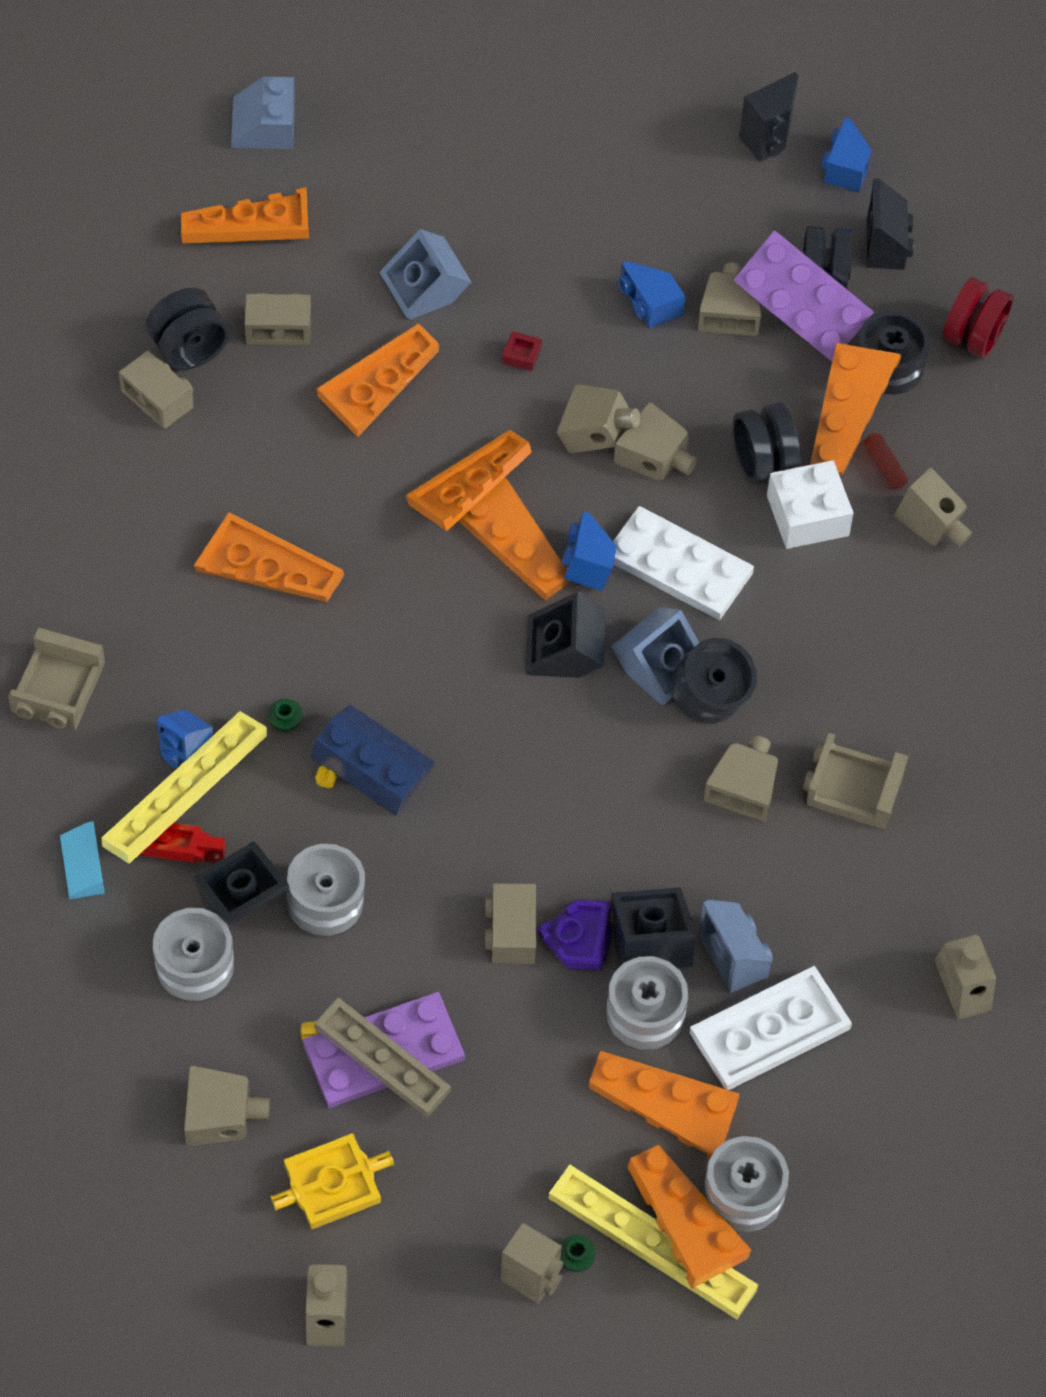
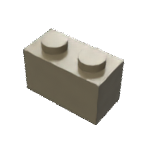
M297 293L246 294V344L310 345L311 295H300Z
M149 350L119 371L121 392L163 429H166L194 408L193 388L190 382L182 376L178 377L163 358H157Z
M493 883V897H486L485 918H492V929L485 928V950H492V963L535 964L536 884Z
M522 1223L502 1252L500 1281L539 1304L545 1294L551 1296L561 1281L562 1276L559 1275L563 1266V1262L560 1261L561 1245Z

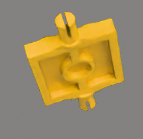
M353 1133L284 1159V1167L290 1178L291 1189L273 1196L271 1195V1202L274 1205L275 1211L297 1203L304 1211L311 1230L381 1203V1196L374 1182V1172L393 1166V1158L389 1150L368 1158L360 1150Z

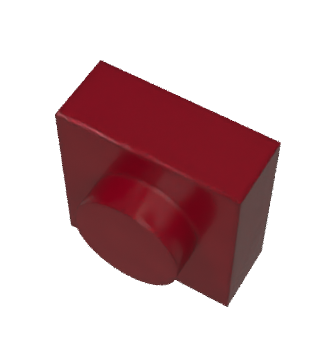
M511 331L502 354V363L533 371L542 348V339Z

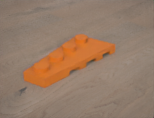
M306 187L296 189V194L282 197L280 192L268 195V200L254 203H251L250 199L237 201V204L230 208L216 205L182 212V244L309 239Z
M418 323L318 387L317 396L359 437L439 352V343Z
M836 343L810 465L834 460L839 475L843 476L861 440V435L867 423H869L894 369L901 359V354Z
M508 430L408 493L406 498L409 506L447 532L532 453L529 442L513 431Z
M506 477L458 520L545 601L570 583L569 580L564 579L565 566Z
M230 512L194 564L195 571L323 602H328L344 577V572L341 568Z
M601 1050L589 1081V1089L627 1111L633 1110L646 1118L647 1123L658 1129L661 1127L677 1136L678 1141L688 1147L694 1146L706 1153L709 1159L715 1149L726 1141L740 1096L739 1093Z
M659 1144L630 1158L627 1168L646 1204L653 1207L657 1215L656 1223L662 1233L666 1232L673 1245L671 1251L678 1263L682 1262L687 1271L686 1279L691 1289L748 1259L751 1253L749 1246Z

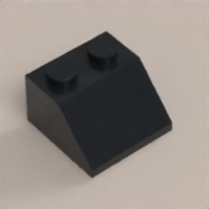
M796 72L744 97L739 138L760 162L769 157H775L786 149L799 78Z
M874 178L866 217L867 268L904 270L907 257L913 256L914 239L908 238V233H912L913 214L908 213V201L881 179Z
M576 592L529 614L526 673L531 676L579 678L603 667L605 608L581 593Z
M255 841L193 876L203 904L209 911L216 913L227 925L290 889L287 881Z
M681 887L611 893L615 948L620 966L624 962L637 957L654 956L669 961L676 968L693 967L696 933Z

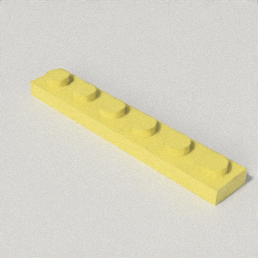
M239 711L101 838L102 847L130 864L266 738L267 727Z
M572 1165L568 1166L549 1192V1199L736 1320L758 1289V1284L733 1268L691 1289L686 1279L688 1273L682 1262L678 1263L671 1251L673 1245L666 1232L662 1233L659 1229L656 1219Z

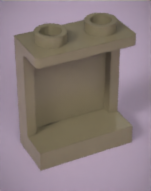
M38 627L33 638L34 653L17 690L11 689L8 695L11 712L23 719L34 718L47 722L55 728L76 730L105 665L103 645Z
M828 733L825 744L818 742L812 762L818 763L815 772L808 771L803 785V790L808 792L806 805L886 830L909 756L895 752L893 761H887L834 744L835 734Z

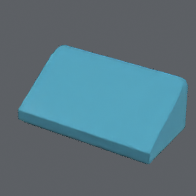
M94 821L85 823L60 835L69 899L105 894Z

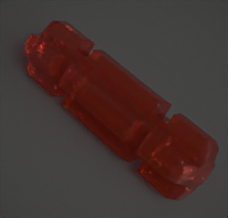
M871 433L864 440V445L869 453L873 452L871 456L883 476H887L886 481L891 489H902L908 483V477L903 469L899 471L901 466L890 448L886 446L880 433Z

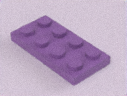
M776 230L771 233L733 280L830 361H833L836 343L847 345L861 329L865 321L874 313L872 309Z
M439 992L364 1017L432 1072L465 1060V1053ZM321 1033L303 1039L305 1052L328 1109L388 1088Z

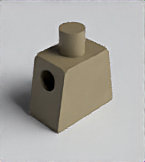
M727 263L723 267V273L713 272L710 274L700 307L698 331L758 336L761 320L760 302L733 281L742 270L740 264Z
M575 385L557 434L568 453L615 447V443L622 436L624 428H637L639 426L640 413L637 408L628 407L618 390Z
M651 402L640 413L639 426L637 428H628L615 443L614 463L658 481L664 480L673 468L689 475L697 463V458L686 452L689 438L687 430Z
M931 467L909 487L894 514L896 519L934 546L938 545L947 536L958 547H961L973 534L960 521L967 509L965 502Z
M755 735L751 737L748 747L732 743L707 780L704 801L766 822L778 764L776 756L767 754L771 746L770 741L762 736Z
M973 935L945 943L935 957L934 962L957 1020L991 1011L996 976L981 938L978 935Z
M190 1066L184 1128L186 1146L243 1140L247 1134L248 1119L269 1120L270 1098L249 1097V1080L246 1076Z
M308 1265L306 1296L307 1346L345 1347L348 1283L347 1266ZM326 1319L333 1321L334 1324L322 1326L317 1324V1322Z

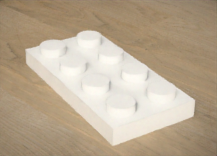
M641 506L636 509L613 541L617 546L614 565L719 621L749 580L754 570L753 565Z
M813 966L691 1026L690 1035L724 1089L730 1090L850 1030L852 1022L816 967Z

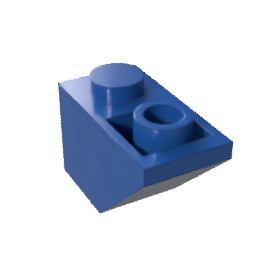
M845 117L841 128L834 129L830 146H833L832 151L826 150L821 168L826 169L825 183L860 192L869 168L872 150L853 121Z
M629 261L621 264V276L618 278L619 288L623 295L629 296L633 303L635 314L639 319L643 318L649 329L683 316L685 295L671 273Z
M583 511L578 524L572 522L568 531L566 541L571 542V545H567L562 559V564L567 565L564 579L602 591L612 571L617 546L591 514Z
M186 709L161 715L157 719L161 757L173 768L183 764L213 736L212 726Z

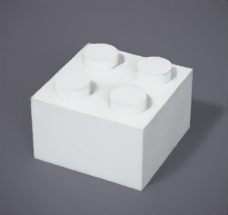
M834 460L770 473L767 498L786 549L849 536L854 513Z

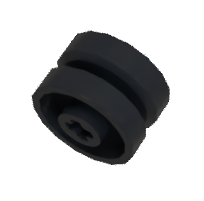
M806 226L803 253L847 289L853 251L851 250L852 230L835 229L831 233L829 248H825L826 232L824 228Z
M196 287L184 288L169 294L155 305L146 320V330L159 347L160 352L170 367L177 370H190L206 364L224 349L230 337V328L220 313L216 311L215 305L205 290Z
M886 311L875 314L865 321L859 332L858 347L901 354V359L894 369L883 394L897 395L908 392L918 385L924 374L925 360L929 351V335L922 323L915 317L903 312Z
M776 403L764 406L760 415L753 409L738 412L734 415L732 426L735 449L742 471L749 482L754 484L770 479V473H773V471L779 472L800 467L801 454L797 431L790 412L784 404Z
M710 638L697 644L677 664L671 677V692L676 705L686 716L700 723L715 724L727 720L752 696L757 684V670L752 657L741 645L729 639Z

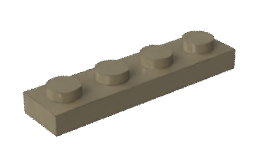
M339 997L315 1022L314 1028L426 1118L450 1093L451 1086Z

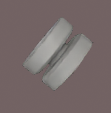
M322 843L307 847L294 857L288 868L287 883L290 889L287 890L286 908L290 918L302 930L314 935L332 936L345 932L353 926L363 911L365 871L361 861L346 848L336 844Z
M185 908L171 913L160 922L153 937L155 970L160 984L171 995L188 1001H201L213 997L228 985L234 972L233 941L228 925L216 913L203 908Z
M648 956L637 957L624 962L614 972L608 989L607 1023L613 1034L625 1045L640 1050L657 1049L669 1044L680 1033L685 1021L688 1002L687 983L681 971L669 961Z
M740 1136L729 1139L715 1149L708 1162L703 1195L734 1231L752 1232L763 1229L777 1218L784 1204L789 1177L785 1158L773 1144L761 1138Z

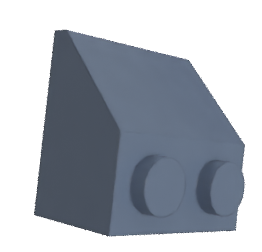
M262 77L233 96L231 148L293 149L295 115L294 77Z
M419 229L379 272L408 319L416 318L452 304L472 283L443 236Z
M658 607L615 642L611 648L625 673L659 704L664 705L673 698L671 677L677 664L699 644V641L681 610Z
M709 899L703 902L698 936L729 993L768 978L771 962H773L772 953L765 942L761 943L757 937V929L752 916L749 913L745 914L739 903Z

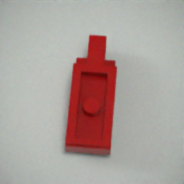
M173 823L139 855L193 863H203L204 860L206 862H219L225 858L226 839L212 837L209 833L203 832L200 826Z

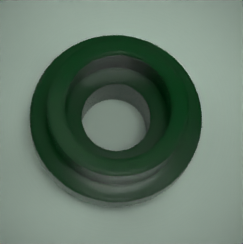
M291 699L277 700L268 710L270 724L280 732L293 731L303 718L301 706ZM290 712L287 716H282L279 713Z
M571 1235L561 1242L560 1261L563 1262L564 1268L572 1272H582L592 1266L596 1250L590 1239L582 1235ZM578 1247L583 1250L584 1254L576 1257L570 1253V1250Z

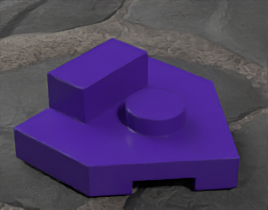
M575 900L564 908L565 911L550 922L546 921L536 928L538 936L566 969L601 970L603 961H607L612 935L610 925L612 905L610 901Z

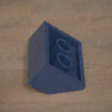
M351 704L333 717L316 739L311 758L332 770L337 776L394 815L399 813L436 763Z

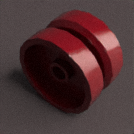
M970 277L959 292L943 328L942 341L954 347H960L967 341L968 353L980 359H985L994 348L1005 327L1013 306L1014 295L1004 290L996 289L988 296V283L975 277Z

